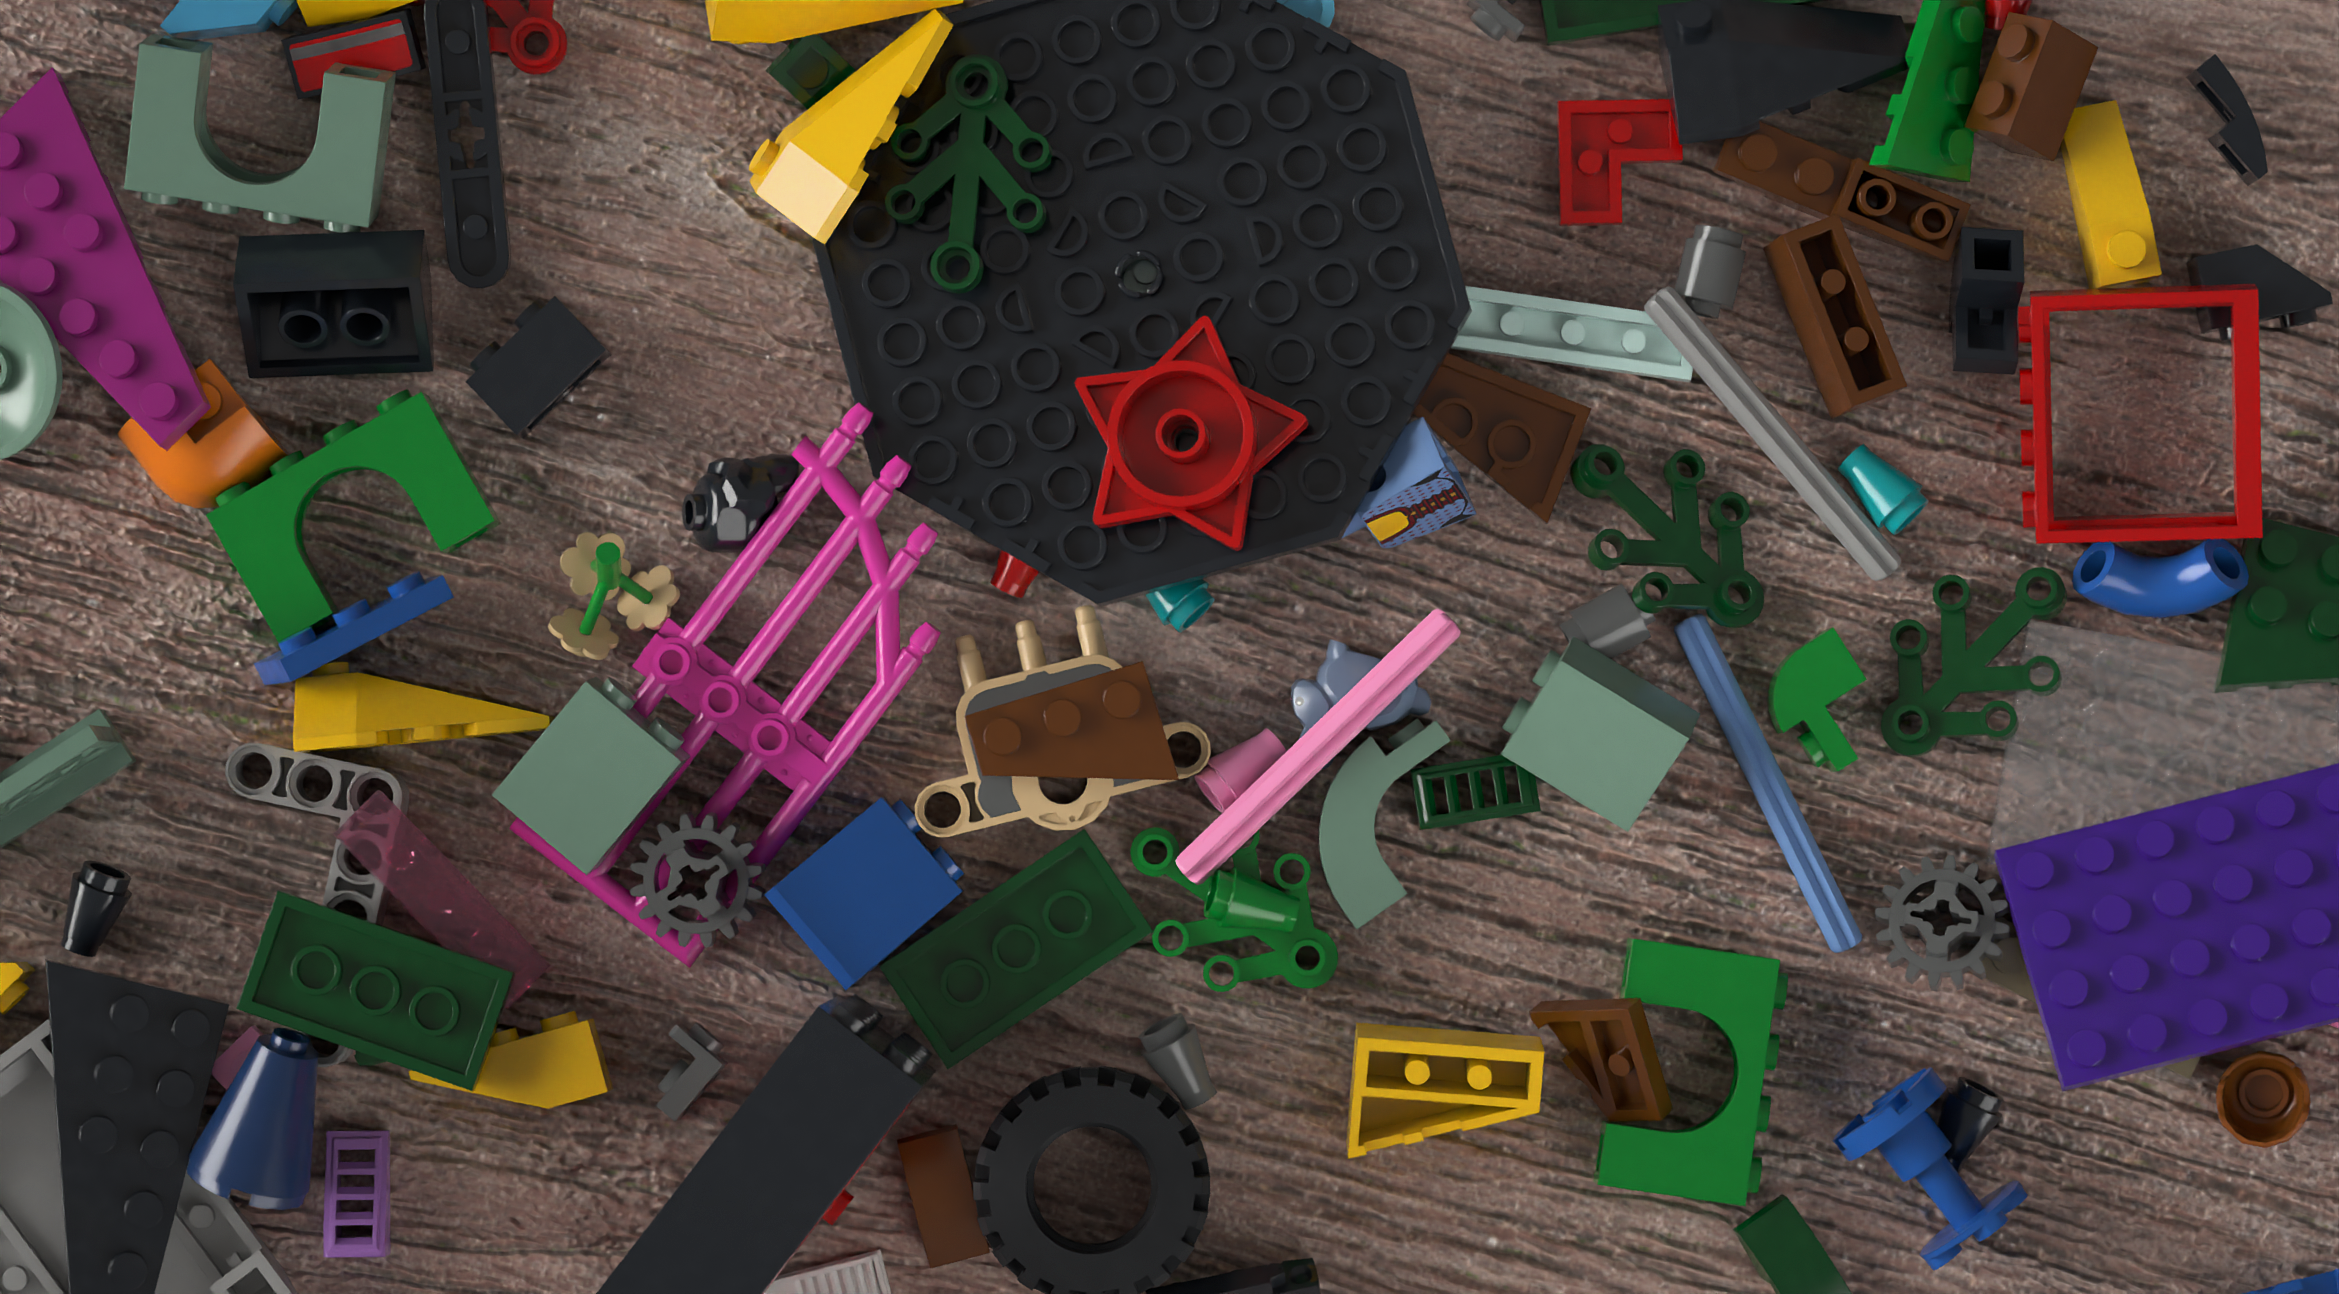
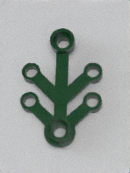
M972 54L959 59L947 74V94L913 123H905L897 127L891 137V147L901 160L907 163H918L929 154L931 149L930 139L960 117L958 140L909 182L892 187L885 197V208L888 214L899 223L911 224L922 216L925 209V201L954 178L948 242L939 246L934 252L931 259V272L941 287L956 294L966 293L974 289L983 276V261L974 249L981 178L1007 208V218L1018 231L1023 233L1035 232L1043 226L1046 220V209L1040 199L1034 194L1025 193L984 144L986 119L988 117L1013 144L1014 159L1026 171L1038 172L1049 165L1052 159L1051 145L1043 135L1032 132L1005 101L1008 90L1006 73L997 61L982 54ZM975 77H984L988 80L986 92L978 97L970 96L967 91L969 82ZM910 133L919 134L921 136L920 147L913 153L903 152L901 150L902 139ZM1030 142H1039L1043 146L1042 156L1034 162L1023 160V148ZM903 194H911L915 198L914 208L907 214L897 213L894 207L896 199ZM1024 203H1033L1037 207L1036 217L1028 223L1017 221L1016 211L1018 207ZM958 259L967 260L970 264L968 275L960 280L952 279L949 275L951 264Z
M1604 444L1591 445L1573 461L1570 476L1573 485L1581 494L1594 499L1609 495L1655 539H1627L1622 532L1616 529H1605L1592 539L1588 546V557L1595 567L1605 571L1613 570L1619 565L1684 567L1700 583L1673 584L1665 574L1650 572L1635 584L1632 591L1633 601L1641 611L1655 614L1664 608L1703 609L1715 623L1729 628L1745 627L1760 615L1764 606L1763 589L1758 580L1744 570L1741 526L1748 520L1750 508L1743 496L1735 492H1726L1721 494L1709 506L1708 520L1711 526L1717 530L1718 564L1702 549L1696 484L1705 474V463L1697 452L1690 449L1679 450L1664 465V478L1671 489L1673 520L1624 474L1625 465L1623 459L1612 447ZM1594 459L1604 462L1610 470V475L1601 474L1595 468ZM1677 462H1682L1689 466L1692 478L1683 477L1678 472ZM1721 505H1728L1735 511L1736 521H1730L1723 516ZM1605 541L1612 544L1617 551V557L1610 558L1606 556L1601 549V542ZM1646 585H1654L1659 589L1661 601H1654L1647 595ZM1728 587H1732L1739 592L1743 599V604H1738L1731 600L1728 595Z
M2035 567L2023 573L2015 587L2016 599L1968 649L1966 610L1972 601L1971 590L1967 582L1960 576L1946 575L1941 577L1935 583L1932 594L1937 607L1941 611L1942 676L1925 694L1921 656L1925 654L1929 647V636L1923 625L1912 619L1902 620L1892 628L1890 642L1898 654L1899 698L1886 708L1881 720V732L1885 742L1894 752L1906 757H1918L1933 750L1939 740L1944 737L1988 736L1995 741H2005L2015 735L2019 727V719L2014 708L2005 701H1992L1985 705L1981 712H1944L1961 694L2030 691L2037 696H2049L2058 690L2062 681L2061 671L2057 663L2047 656H2035L2027 661L2025 665L1987 667L2032 619L2049 620L2056 617L2063 610L2067 601V591L2061 577L2055 571L2046 567ZM2044 581L2051 585V592L2048 597L2043 600H2034L2029 597V588L2035 582ZM1953 585L1959 586L1963 589V597L1958 603L1949 605L1942 602L1941 596L1944 589ZM1908 630H1915L1921 635L1919 644L1912 649H1904L1899 646L1900 636ZM2045 666L2052 669L2053 678L2047 685L2038 686L2031 682V674L2036 668ZM1998 711H2004L2010 715L2009 725L2001 731H1995L1988 727L1989 717ZM1909 715H1917L1923 721L1921 729L1912 735L1903 733L1901 731L1903 719Z

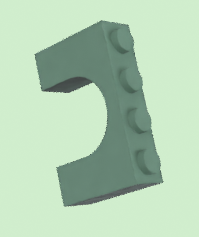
M151 34L139 44L124 189L141 192L142 200L155 204H177L179 198L202 201L203 210L218 214L239 213V207L263 211V219L275 223L296 224L300 222V217L323 220V227L325 229L338 233L360 232L361 227L369 228L378 218L396 72L334 63L324 72L316 142L309 158L295 169L282 173L266 174L245 169L230 160L220 150L211 135L207 122L206 107L213 43Z

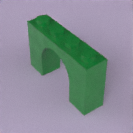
M408 389L403 390L376 406L380 414L378 417L358 427L355 420L346 422L322 437L327 445L306 458L301 450L296 451L269 467L272 474L271 478L251 488L249 483L242 482L215 498L219 507L206 514L278 643L309 627H312L313 631L334 620L332 615L339 611L309 559L303 538V526L307 509L316 493L332 479L358 470H371L389 475L406 490L440 551L447 554L502 524L433 402L425 393L420 392L412 397Z
M1628 937L1619 998H1641L1642 1003L1693 1010L1708 1018L1721 1031L1729 1045L1733 1061V1075L1729 1091L1720 1107L1707 1119L1694 1126L1668 1130L1602 1120L1593 1182L1601 1186L1746 1206L1747 1193L1757 1194L1761 1179L1762 1157L1753 1156L1756 1131L1766 1132L1771 1107V1096L1761 1094L1765 1070L1775 1071L1780 1042L1779 1034L1770 1033L1773 1009L1783 1010L1788 988V973L1779 972V959Z

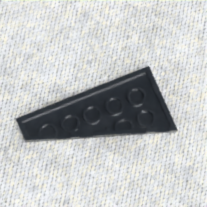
M45 959L69 1294H154L229 1004Z

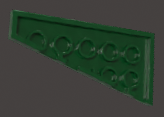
M2262 518L2263 538H2243L2240 555L2247 566L2249 575L2248 585L2232 596L2214 693L2236 692L2238 688L2268 686L2270 690L2292 688L2295 684L2330 682L2332 686L2339 685V537Z

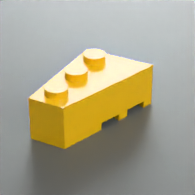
M1356 1022L1346 1138L1347 1158L1351 1159L1367 1155L1368 1151L1401 1143L1408 1145L1421 1142L1426 1137L1459 1129L1466 1131L1539 1113L1545 1054L1541 1037Z

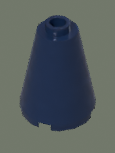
M275 1028L272 1034L260 1035L189 1154L190 1160L187 1174L198 1185L226 1199H229L232 1188L252 1194L249 1206L286 1210L298 1208L303 1204L306 1194L310 1190L318 1052L309 1045L310 1039L306 1035L288 1028Z

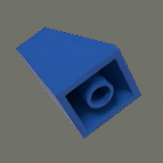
M885 797L878 799L764 894L845 990L853 987L964 891L956 881L965 873L941 845L931 852L920 840L916 833L922 828L919 826L915 814L902 799H899L892 806Z

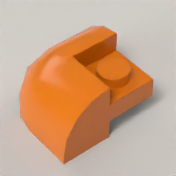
M208 359L195 372L211 408L168 451L160 447L132 417L118 433L119 439L158 488L175 502L197 509L219 507L215 498L237 484L246 482L253 488L272 476L269 467L290 455L258 413L250 408L214 360Z

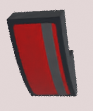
M410 8L378 14L367 19L353 20L339 26L296 34L281 40L298 100L322 95L324 72L334 63L396 72V77L426 68Z

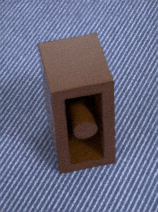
M2009 12L1964 127L2011 153L2054 162L2099 47L2054 20Z

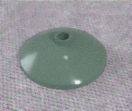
M0 282V460L27 449L46 430L59 404L63 376L58 343L42 312L24 294Z

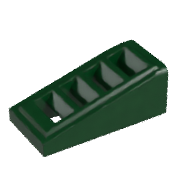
M1503 755L1409 770L1419 830L1541 811L1535 775ZM1515 765L1521 802L1509 803L1503 767ZM1491 769L1497 806L1485 807L1479 771ZM1467 773L1472 810L1461 811L1455 776L1457 774ZM1443 777L1449 813L1437 815L1431 779Z

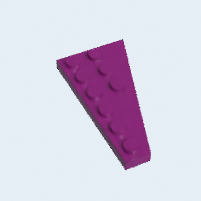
M52 67L0 118V280L24 294L36 305L48 321L57 340L160 447L168 451L211 408V405L183 343L178 340L164 308L166 306L158 288L151 281L142 261L144 257L107 175L100 168L89 141L91 140L83 122L77 117L67 95L69 91L61 74Z

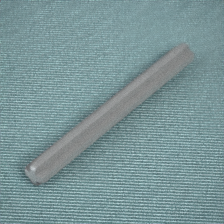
M1668 286L1656 292L1644 305L1646 313L1872 580L1881 581L1891 575L1901 564V558L1675 289Z

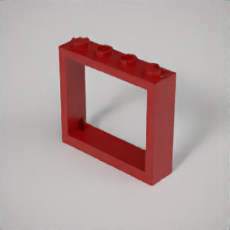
M2256 284L2030 291V306H2018L2019 344L2031 343V368H2019L2020 405H2032L2033 429L2021 430L2022 467L2034 466V491H2022L2023 528L2035 527L2036 544L2263 538L2259 293ZM2230 306L2234 512L2054 517L2049 312Z

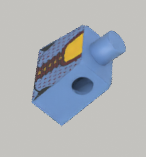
M1424 417L1406 425L1342 538L1367 527L1382 548H1392L1477 514L1456 464Z

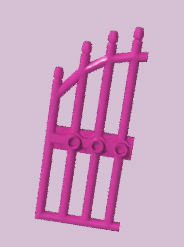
M860 402L846 413L842 419V425L833 430L821 448L807 436L802 439L791 456L805 469L752 540L747 544L686 627L683 628L669 617L632 665L635 670L646 677L634 694L637 702L633 705V708L646 719L666 693L695 715L681 734L685 741L680 747L691 757L601 865L588 875L584 874L518 817L509 828L689 968L705 949L700 934H694L690 944L686 947L679 946V931L674 928L660 938L656 935V931L661 920L656 914L646 919H641L638 915L649 904L646 896H631L629 890L607 874L630 842L716 731L741 750L744 755L695 818L696 824L702 825L706 815L713 812L717 813L718 829L762 770H767L793 790L792 794L757 838L756 843L758 845L747 855L750 863H765L767 867L923 662L922 657L925 654H929L934 648L941 634L940 630L926 621L909 638V645L903 646L900 650L899 590L920 564V557L926 555L932 548L938 532L923 522L907 538V545L903 548L901 547L890 561L876 518L892 498L893 490L896 487H900L905 481L912 465L899 455H896L880 471V478L873 480L860 497L837 468L856 443V436L862 435L874 414ZM823 487L846 516L733 666L704 644V642ZM858 543L873 585L785 701L781 703L753 680ZM875 623L877 682L833 740L830 741L802 718ZM688 839L690 842L693 841L700 851L709 842L702 839ZM666 858L662 861L659 868L658 880L660 890L667 887L671 871ZM736 869L728 876L725 892L730 898V905L734 901L738 887ZM761 874L753 877V884L756 882V880L759 878ZM700 914L696 920H707V918H703Z

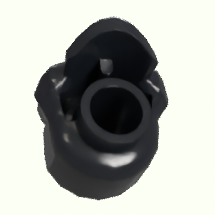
M769 454L743 460L725 457L709 463L707 473L698 480L693 494H687L684 498L682 506L684 527L688 531H693L695 540L703 550L713 553H741L778 505L776 493L787 492L798 478L799 462L791 455Z

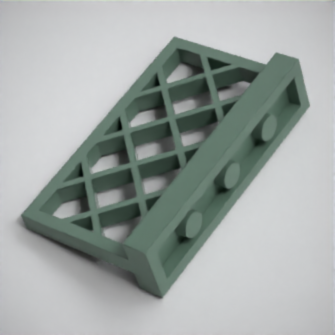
M103 709L96 710L0 773V849L136 762V759Z

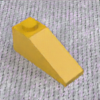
M2113 100L2075 108L2061 142V150L2089 289L2118 288L2149 282L2161 276L2162 272L2149 208L2117 101Z

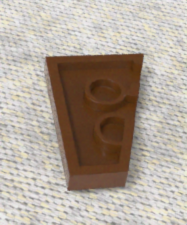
M1448 353L1415 409L1413 416L1417 419L1424 417L1437 436L1543 523L1548 524L1592 408Z

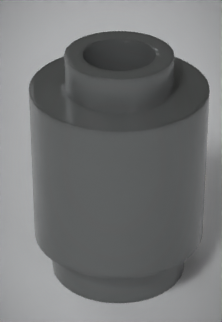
M1695 225L1693 238H1686L1674 289L1697 316L1718 319L1720 309L1733 310L1746 251L1741 249L1742 234L1714 226Z
M1619 584L1570 611L1572 618L1561 623L1559 626L1568 643L1574 636L1608 658L1613 659L1651 638L1646 626L1656 621L1653 614L1641 611L1633 601L1632 592L1628 593L1624 586Z

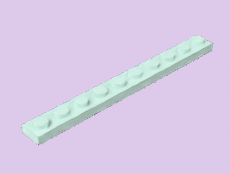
M1136 260L1126 268L1124 284L1131 291L1145 293L1155 283L1158 270L1151 261ZM1465 286L1472 312L1453 343L1452 349L1683 382L1691 381L1693 367L1646 311Z

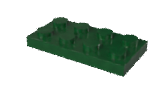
M1083 829L879 966V968L946 1068L950 1069L1152 933L1153 929L1087 831Z
M278 890L236 1009L474 1091L516 972Z

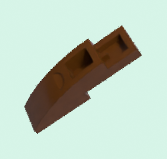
M1761 121L1760 129L1740 137L1726 138L1713 170L1716 174L1765 193L1764 197L1821 220L1839 214L1845 229L1943 262H1949L1961 227L1971 206L1969 203L1887 169L1870 166V162L1863 159H1850Z

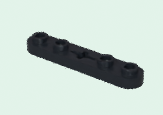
M425 0L424 21L447 260L451 273L460 283L472 288H487L496 285L505 278L511 265V245L488 7L485 0ZM464 101H467L470 105L468 107L469 116L473 126L484 128L485 132L484 139H479L474 143L473 160L475 161V166L473 168H469L467 165V156L463 144L452 142L451 130L461 128V118H463L462 103Z

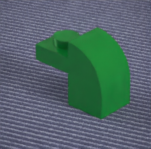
M1833 627L1824 630L1799 646L1782 660L1771 678L1768 688L1767 705L1771 723L1777 734L1784 733L1799 723L1805 733L1798 736L1797 739L1813 765L1819 768L1826 764L1830 772H1838L1859 758L1825 706L1867 679Z

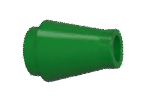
M1235 867L1230 872L1217 869L1208 888L1204 916L1217 920V926L1223 928L1279 930L1291 933L1298 917L1300 898L1288 895Z

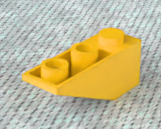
M576 1011L540 1020L543 1032L519 1039L516 1027L495 1033L474 1091L413 1070L408 1071L410 1080L546 1109L613 1090L594 1018L579 1022Z

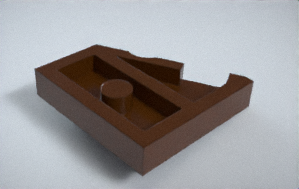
M1641 998L1541 1001L1529 1011L1531 1020L1536 1027L1540 1029L1548 1024L1569 1053L1562 1058L1563 1062L1576 1079L1582 1081L1588 1087L1591 1098L1609 1121H1661L1673 1110Z

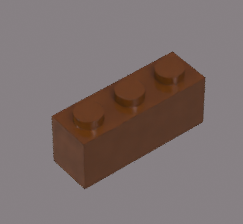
M1839 214L1782 234L1763 248L1831 419L1883 400L1907 387Z

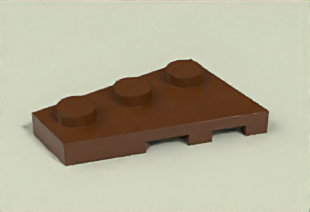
M1143 661L964 716L982 776L1179 780Z

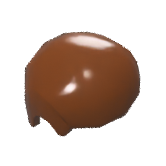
M2259 1050L2238 1057L2220 1077L2216 1092L2218 1118L2223 1127L2243 1144L2268 1148L2287 1142L2302 1129L2309 1115L2311 1098L2308 1080L2303 1070L2283 1054Z

